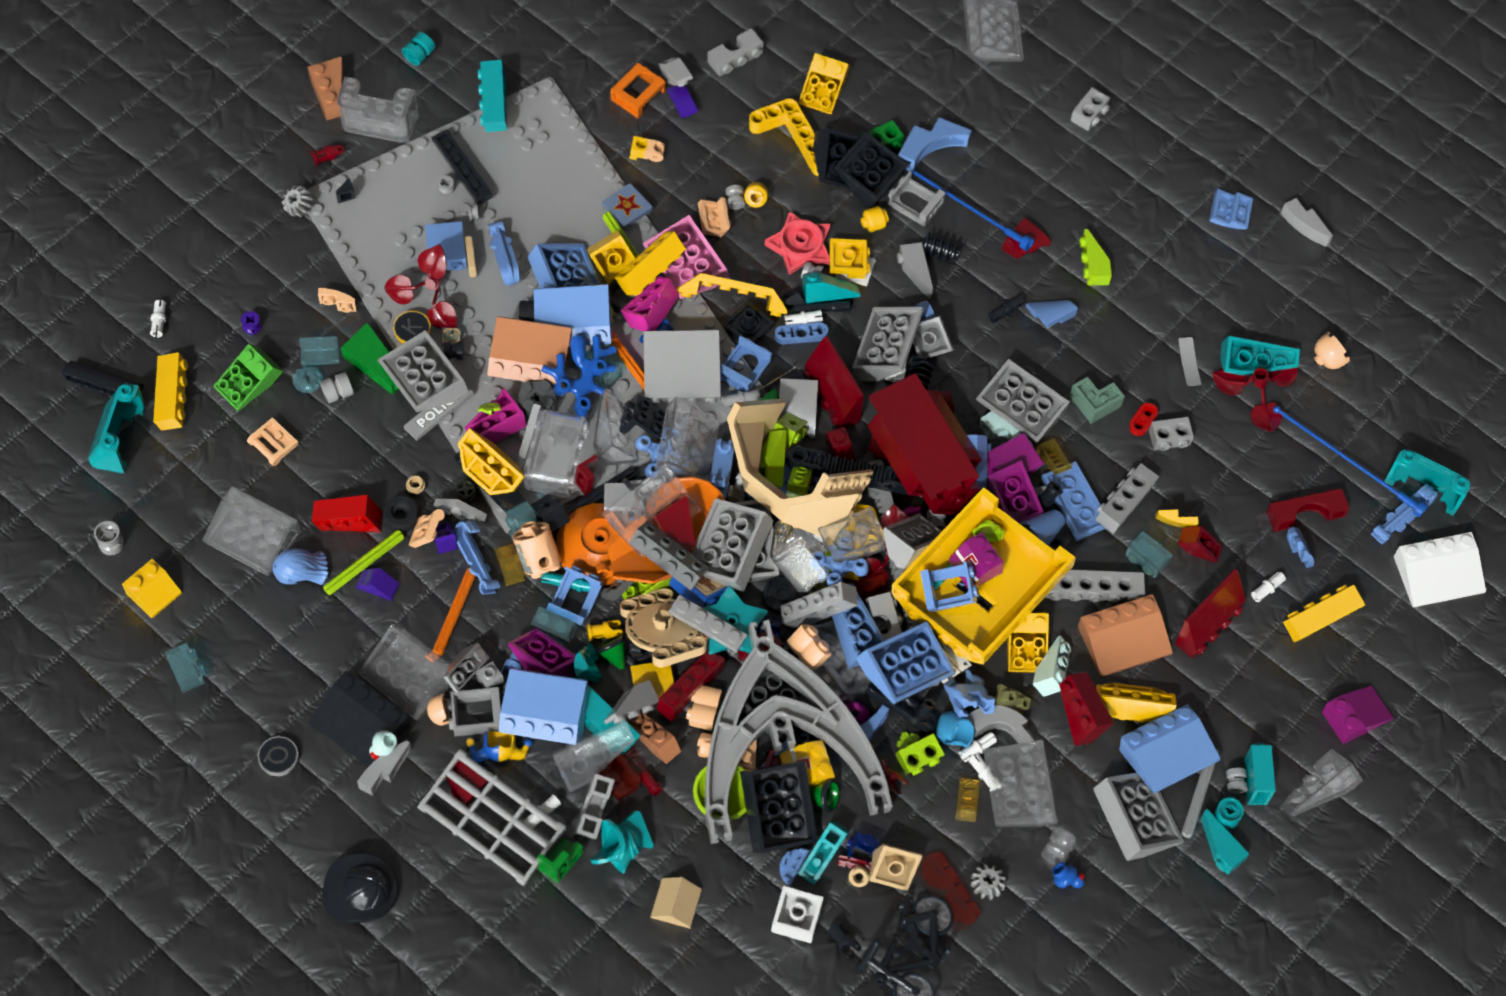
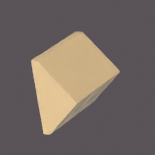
M883 844L873 851L869 880L908 891L922 854Z
M683 877L662 878L651 918L691 928L702 889Z

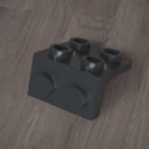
M640 394L625 403L623 406L624 413L620 418L619 431L625 435L637 425L658 440L663 437L668 414L663 409Z

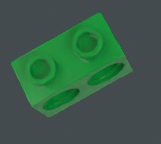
M893 120L868 131L870 135L891 151L898 150L903 145L904 135Z

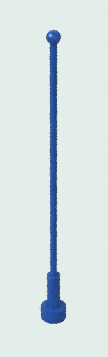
M915 170L913 171L914 175L938 190H943L952 199L1002 229L1006 235L1020 243L1019 247L1028 251L1033 245L1034 239L1028 235L1023 237L1009 227L1005 228Z
M1279 406L1273 408L1275 413H1279L1396 494L1398 499L1414 509L1413 514L1420 518L1429 505L1423 501L1419 504L1402 491L1398 492L1287 415Z

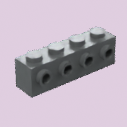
M648 520L636 530L629 541V544L690 591L701 582L709 570L707 565Z

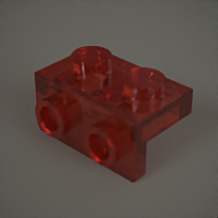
M882 572L860 577L859 580L845 581L846 584L852 583L856 587V591L865 606L867 598L887 593L885 578Z
M616 751L611 759L596 766V771L599 775L615 780L611 792L617 801L638 790L640 776L631 769L628 759L625 755H621L619 751Z

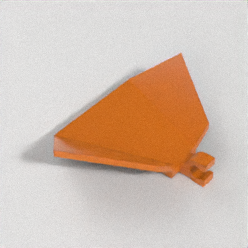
M641 514L630 523L608 548L611 565L600 564L596 566L600 580L613 576L615 580L655 584L672 577L629 544L636 530L647 521Z

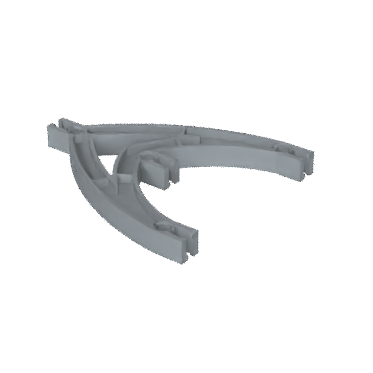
M769 620L763 621V625L760 626L761 631L765 630V637L760 638L757 637L755 627L758 626L757 622L750 623L748 632L752 651L740 667L724 698L709 747L704 797L706 823L711 844L719 842L718 835H715L714 826L718 827L720 825L724 827L725 841H731L732 830L727 811L730 784L736 768L746 751L767 729L770 730L775 752L782 751L778 735L786 734L788 750L795 747L796 741L792 726L823 740L845 760L859 779L865 792L869 814H878V807L875 806L874 798L878 797L882 798L884 813L890 812L892 803L885 775L870 742L853 715L822 679L801 661L774 643ZM765 645L769 650L762 651L759 649V646ZM766 669L783 679L811 704L808 705L801 701L775 695L754 709L737 726L749 695ZM781 720L785 726L778 727L775 721ZM871 784H878L880 790H873ZM714 811H718L721 813L722 817L719 819H715L712 817L711 813Z

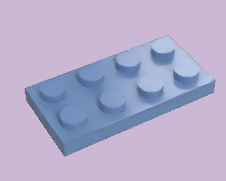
M1076 461L1042 475L1041 479L1047 488L1048 483L1053 481L1063 489L1062 495H1058L1054 502L1059 511L1064 515V519L1076 541L1106 529L1096 521L1099 515L1097 510L1101 505Z

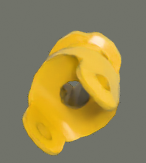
M613 620L604 621L603 624L597 625L587 624L589 641L605 637V639L622 636L623 631L621 629H612L619 627L621 622Z

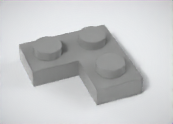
M436 498L433 505L443 510L446 515L451 513L459 516L463 515L466 517L465 520L474 522L485 521L487 516L486 513L458 499Z

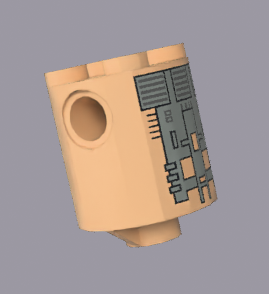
M528 521L514 532L512 539L525 574L531 575L533 579H536L545 572L556 571L561 568V558L548 523Z

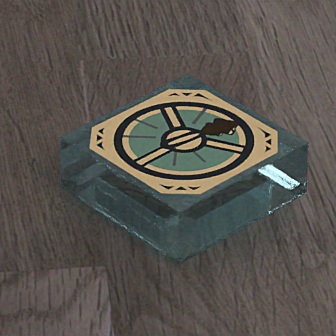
M442 328V347H444V342H451L452 344L461 342V328Z

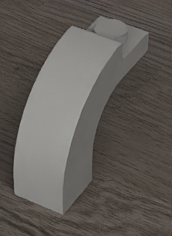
M995 705L994 713L984 714L981 708L968 714V717H965L974 727L975 739L989 730L1000 729L1011 734L1025 752L1032 748L1034 742L1033 735L1028 729L1025 730L1028 722L1027 719L1011 708Z

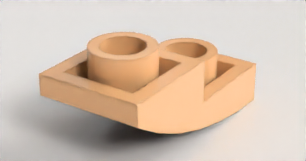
M318 289L320 304H336L338 311L346 313L356 312L357 307L353 297L333 289Z

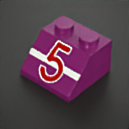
M982 532L965 541L948 559L952 567L963 565L965 561L970 566H973L975 570L973 582L977 587L1003 573V561ZM960 577L968 589L966 577Z

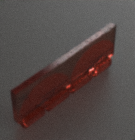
M932 852L920 860L916 873L932 896H936L948 904L953 914L952 928L958 933L976 922V917L982 912L974 900L968 904L966 903L972 897L963 883L955 887V884L960 882V879L953 868L943 869L949 865L943 853L939 852L934 855ZM935 901L949 922L946 908L941 903Z

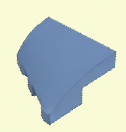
M1068 300L1026 304L1027 309L1034 318H1039L1046 328L1058 322L1062 324L1073 318L1078 310Z
M1296 527L1289 528L1286 537L1292 553L1298 552L1300 560L1304 562L1306 568L1313 567L1314 558L1301 530Z

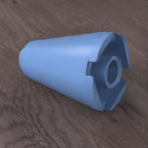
M1051 510L1019 522V524L1049 546L1064 526L1065 519L1060 511Z

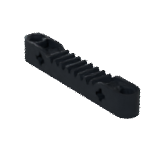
M801 446L793 447L789 452L788 466L791 470L793 467H805L808 470H812V476L821 477L824 472L829 475L872 470L870 483L866 487L908 495L892 466H878L876 463L870 465L869 462L863 463L861 460L856 462L853 458L848 460L847 457L841 459L838 455L833 457L832 454L827 455L823 451Z

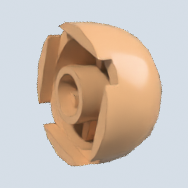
M1327 332L1317 340L1314 348L1316 354L1314 359L1319 366L1324 365L1328 369H1338L1350 362L1349 356L1347 358L1344 356L1346 350L1334 335L1330 337V332Z

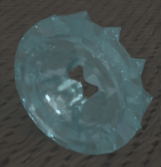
M303 365L302 368L297 369L295 374H293L294 387L303 393L316 391L321 386L320 381L323 380L319 368H315L312 365ZM305 374H307V375H309V377H311V378H310V381H309V382H310L309 384H308V382H307L306 379H305Z

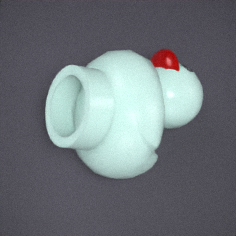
M389 731L377 732L369 749L371 757L377 759L380 756L390 755L396 747L397 739L395 735Z

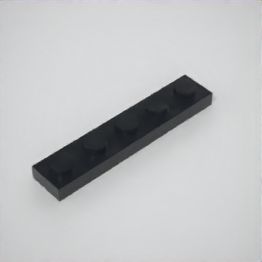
M448 129L432 136V142L475 203L479 205L493 198V193Z

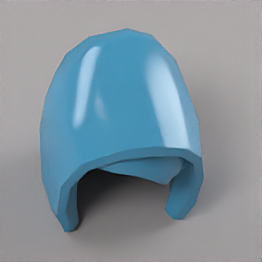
M955 711L942 713L937 724V741L946 745H960L968 748L974 737L972 723L965 717L959 718Z

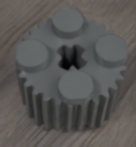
M534 380V382L523 383L520 387L518 406L523 411L524 417L529 420L533 404L541 405L537 421L539 424L541 422L545 423L548 417L551 418L554 415V411L557 410L556 394L548 381L540 382L538 380L536 382Z

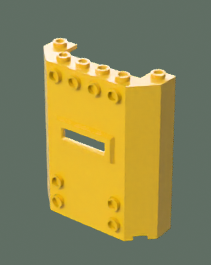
M984 487L892 584V595L898 600L910 619L913 621L917 620L921 624L928 622L931 630L943 645L950 646L957 656L982 665L1058 584L1075 563V557L1063 547L1059 546L1054 551L998 508L999 499ZM986 519L998 524L1000 528L1005 530V534L1002 540L990 544L1003 561V573L978 586L979 595L993 605L989 611L978 603L936 612L927 610L920 571L945 569L950 564L948 559L965 541L974 537L973 529L977 528ZM960 577L946 579L935 590L937 601L966 594L956 586L962 581Z

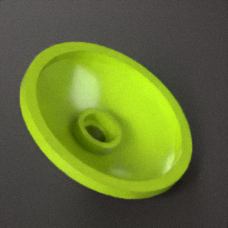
M739 765L736 768L729 788L727 802L729 821L735 820L746 813L740 771H744V769ZM706 767L699 772L693 786L694 801L704 815ZM714 811L711 813L712 817L715 819H719L722 817L721 813L718 811Z

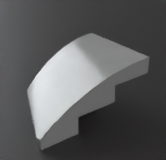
M780 378L779 399H782L786 404L779 419L788 412L807 421L806 429L808 430L806 436L811 440H815L818 380Z

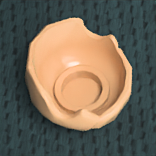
M444 693L434 696L428 701L427 705L428 716L439 726L448 724L450 717L446 704L447 698H443Z

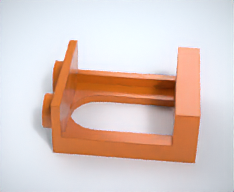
M637 63L611 89V100L636 118H639L643 114V107L659 91L665 93V81L661 76L652 73L648 67ZM639 76L651 85L635 99L623 90Z

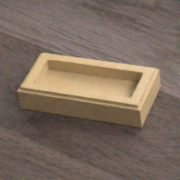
M466 236L464 238L469 276L471 278L477 276L472 237Z

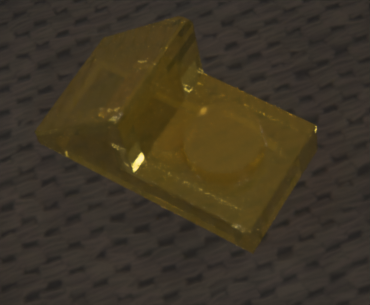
M511 544L494 549L505 585L508 586L525 581L519 556L516 554L514 545Z

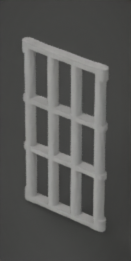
M459 749L450 764L417 807L423 813H428L451 830L453 835H458L485 855L487 860L490 859L516 878V881L522 886L527 884L537 869L538 860L534 855L507 836L513 826L543 846L544 850L541 854L544 857L567 828L561 821H556L534 805L529 798L526 799L501 781L499 776L493 775L468 757V754L462 749ZM459 760L489 781L483 791L477 789L452 770ZM446 777L477 798L471 808H468L440 787ZM493 786H496L522 805L515 815L487 796ZM434 794L440 796L465 815L458 825L428 804ZM481 802L509 822L503 832L475 813ZM526 809L557 831L550 841L519 819ZM469 819L497 838L490 849L462 829ZM501 843L532 864L525 875L495 853Z

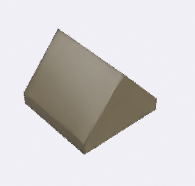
M729 485L728 502H744V492L733 485Z

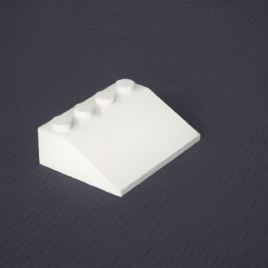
M1472 532L1399 546L1393 556L1412 607L1486 592L1479 550Z

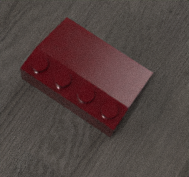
M826 336L805 363L803 375L805 380H818L817 397L819 396L823 409L829 412L834 426H837L838 429L842 427L847 429L860 423L864 394L828 336Z
M1236 569L1203 601L1183 624L1175 645L1192 659L1197 654L1201 656L1208 648L1206 645L1210 641L1212 643L1215 642L1219 637L1220 630L1222 628L1226 630L1232 623L1231 619L1234 616H1240L1244 611L1243 605L1246 600L1239 572Z

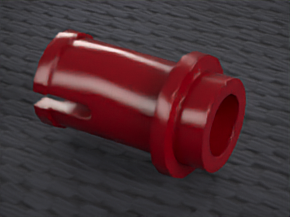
M648 770L643 771L639 775L638 779L646 786L650 795L656 796L663 790L661 782H657Z

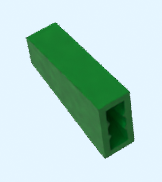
M366 323L341 347L342 355L351 364L393 395L396 391L400 390L378 362L379 358L389 352L371 326Z

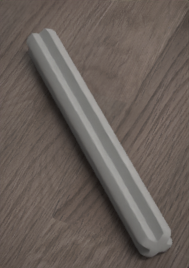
M1215 763L1201 770L1181 832L1183 837L1191 838Z

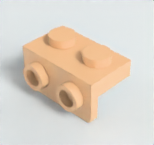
M721 197L717 202L706 200L698 202L702 234L722 237L730 228L727 212L728 206L726 205L725 198Z

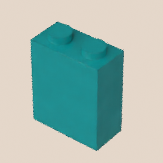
M1255 743L1251 745L1243 759L1244 769L1247 772V777L1245 778V782L1248 785V790L1246 791L1247 805H1267L1275 793L1272 745Z

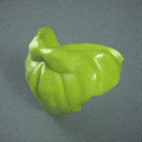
M987 519L972 530L973 536L982 532L989 543L1002 540L1005 534L1004 529Z

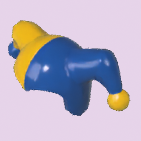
M485 731L483 747L478 750L474 746L475 741L472 738L467 739L466 745L469 747L472 759L477 763L489 759L502 762L507 759H525L533 742L531 739H526L524 741L525 745L519 749L516 746L515 735Z

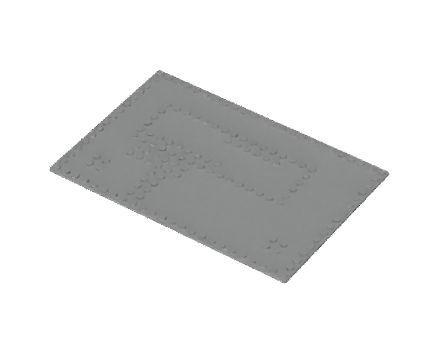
M551 77L506 97L507 131L486 133L484 126H481L480 115H483V110L479 109L307 189L312 193L311 197L314 199L310 203L312 208H308V215L392 350L402 345L396 339L393 331L396 318L407 311H418L428 318L427 311L433 307L432 302L436 290H430L426 285L413 289L414 298L408 304L396 303L384 289L386 282L398 274L410 277L412 286L423 282L428 277V273L422 272L418 265L420 253L427 249L425 225L462 221L464 238L466 236L472 237L477 276L471 278L469 276L465 248L467 268L458 271H446L444 283L439 286L441 290L436 304L440 301L451 303L457 312L458 330H460L459 342H463L464 359L457 360L452 358L449 361L464 379L465 384L473 391V396L438 423L456 453L460 451L458 442L466 433L464 427L479 413V406L495 400L504 388L518 405L520 387L523 383H530L487 376L497 316L519 319L520 301L534 300L533 289L540 288L528 260V255L536 244L583 243L585 248L588 249L610 235L612 232L602 219L603 214L607 212L602 206V201L626 186ZM448 129L493 193V198L477 205L479 220L474 218L470 221L468 204L474 206L476 203L432 142V136ZM450 176L453 179V192L443 194L439 191L437 182L440 177ZM350 178L354 188L355 199L338 203L335 191ZM646 215L626 229H623L639 255L645 250L643 243L659 234ZM503 221L504 235L512 240L511 246L519 269L518 284L513 286H505L494 249L490 247V241L494 239L489 233L488 224ZM588 253L600 284H608ZM660 273L656 276V278L658 276L665 277L663 273ZM619 289L613 293V298L617 302L627 303L633 300L635 295H626L622 289ZM700 293L692 295L691 298L687 297L681 300L678 297L664 317L672 325L674 331L719 330L720 363L724 364L736 347ZM613 311V331L642 370H644V343L639 341L643 331L630 328L623 314ZM431 324L430 336L444 353L443 330ZM610 344L601 345L602 349L611 347ZM593 345L586 346V356L588 359L594 357ZM569 347L566 375L570 379L576 380L581 377L582 372L574 362L571 347ZM617 353L604 358L607 364H615L616 371L605 372L601 377L594 376V382L604 387L605 391L603 395L596 392H590L588 395L590 401L594 403V407L587 417V424L582 426L571 447L555 441L553 436L575 398L572 392L564 396L556 394L557 410L554 411V415L551 418L548 417L545 423L536 424L523 469L525 478L516 488L529 505L547 494H550L554 499L557 498L561 505H566L583 496L584 494L574 483L577 465L595 454L598 460L595 472L593 473L595 478L591 491L627 468L632 467L636 469L651 461L650 453L636 449L635 441L639 436L647 435L653 443L659 444L662 438L658 440L637 425L625 435L619 431L620 418L624 413L623 406L628 400L631 401L638 394L645 398V391ZM743 357L733 368L734 371L747 378L753 372ZM720 380L721 396L736 394L739 391ZM758 380L752 390L760 389V398H762L767 392ZM721 398L717 403L713 404L705 403V401H698L696 404H687L686 401H679L678 404H668L667 401H660V404H655L668 414L665 430L674 428L678 433L677 440L671 444L672 450L728 422L727 417L733 407L723 408ZM525 418L526 427L529 421L527 418ZM526 427L495 443L514 462H517ZM474 481L505 533H511L521 528L522 524L536 520L530 508L517 519H511Z

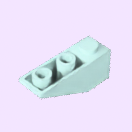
M1061 635L1057 637L1035 670L1033 685L1043 697L1059 692V684L1066 679L1071 647Z

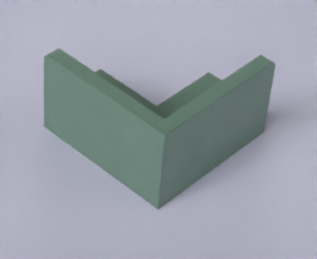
M1088 377L1072 385L1069 395L1091 424L1119 409L1125 397L1114 382L1098 391Z

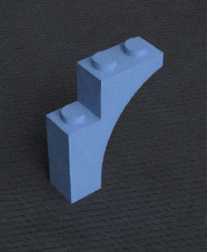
M938 118L931 132L914 126L898 157L909 164L906 170L913 173L917 164L926 155L935 150L951 146L967 147L972 130Z

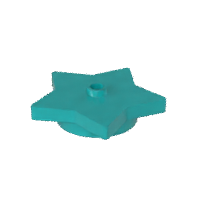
M728 586L717 604L703 607V609L746 633L747 638L739 650L750 654L752 646L748 632L749 624L757 622L759 626L768 611L744 604L734 590ZM708 637L710 655L726 649L730 650Z

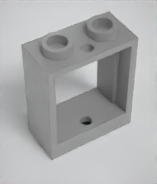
M499 687L458 691L457 693L450 692L451 699H447L448 711H452V718H449V728L454 730L455 737L484 734L485 731L499 732L501 712ZM492 700L494 722L459 726L457 704Z

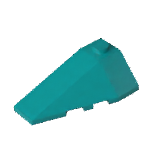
M1228 336L1222 341L1220 361L1224 372L1237 375L1253 374L1257 368H1264L1267 372L1297 368L1299 365L1300 349Z

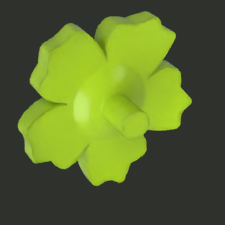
M494 402L482 404L478 408L479 412L483 411L489 415H492L493 411H501L499 403Z
M902 732L900 741H897V747L901 750L917 742L920 737L918 734L913 733L909 737L907 732Z

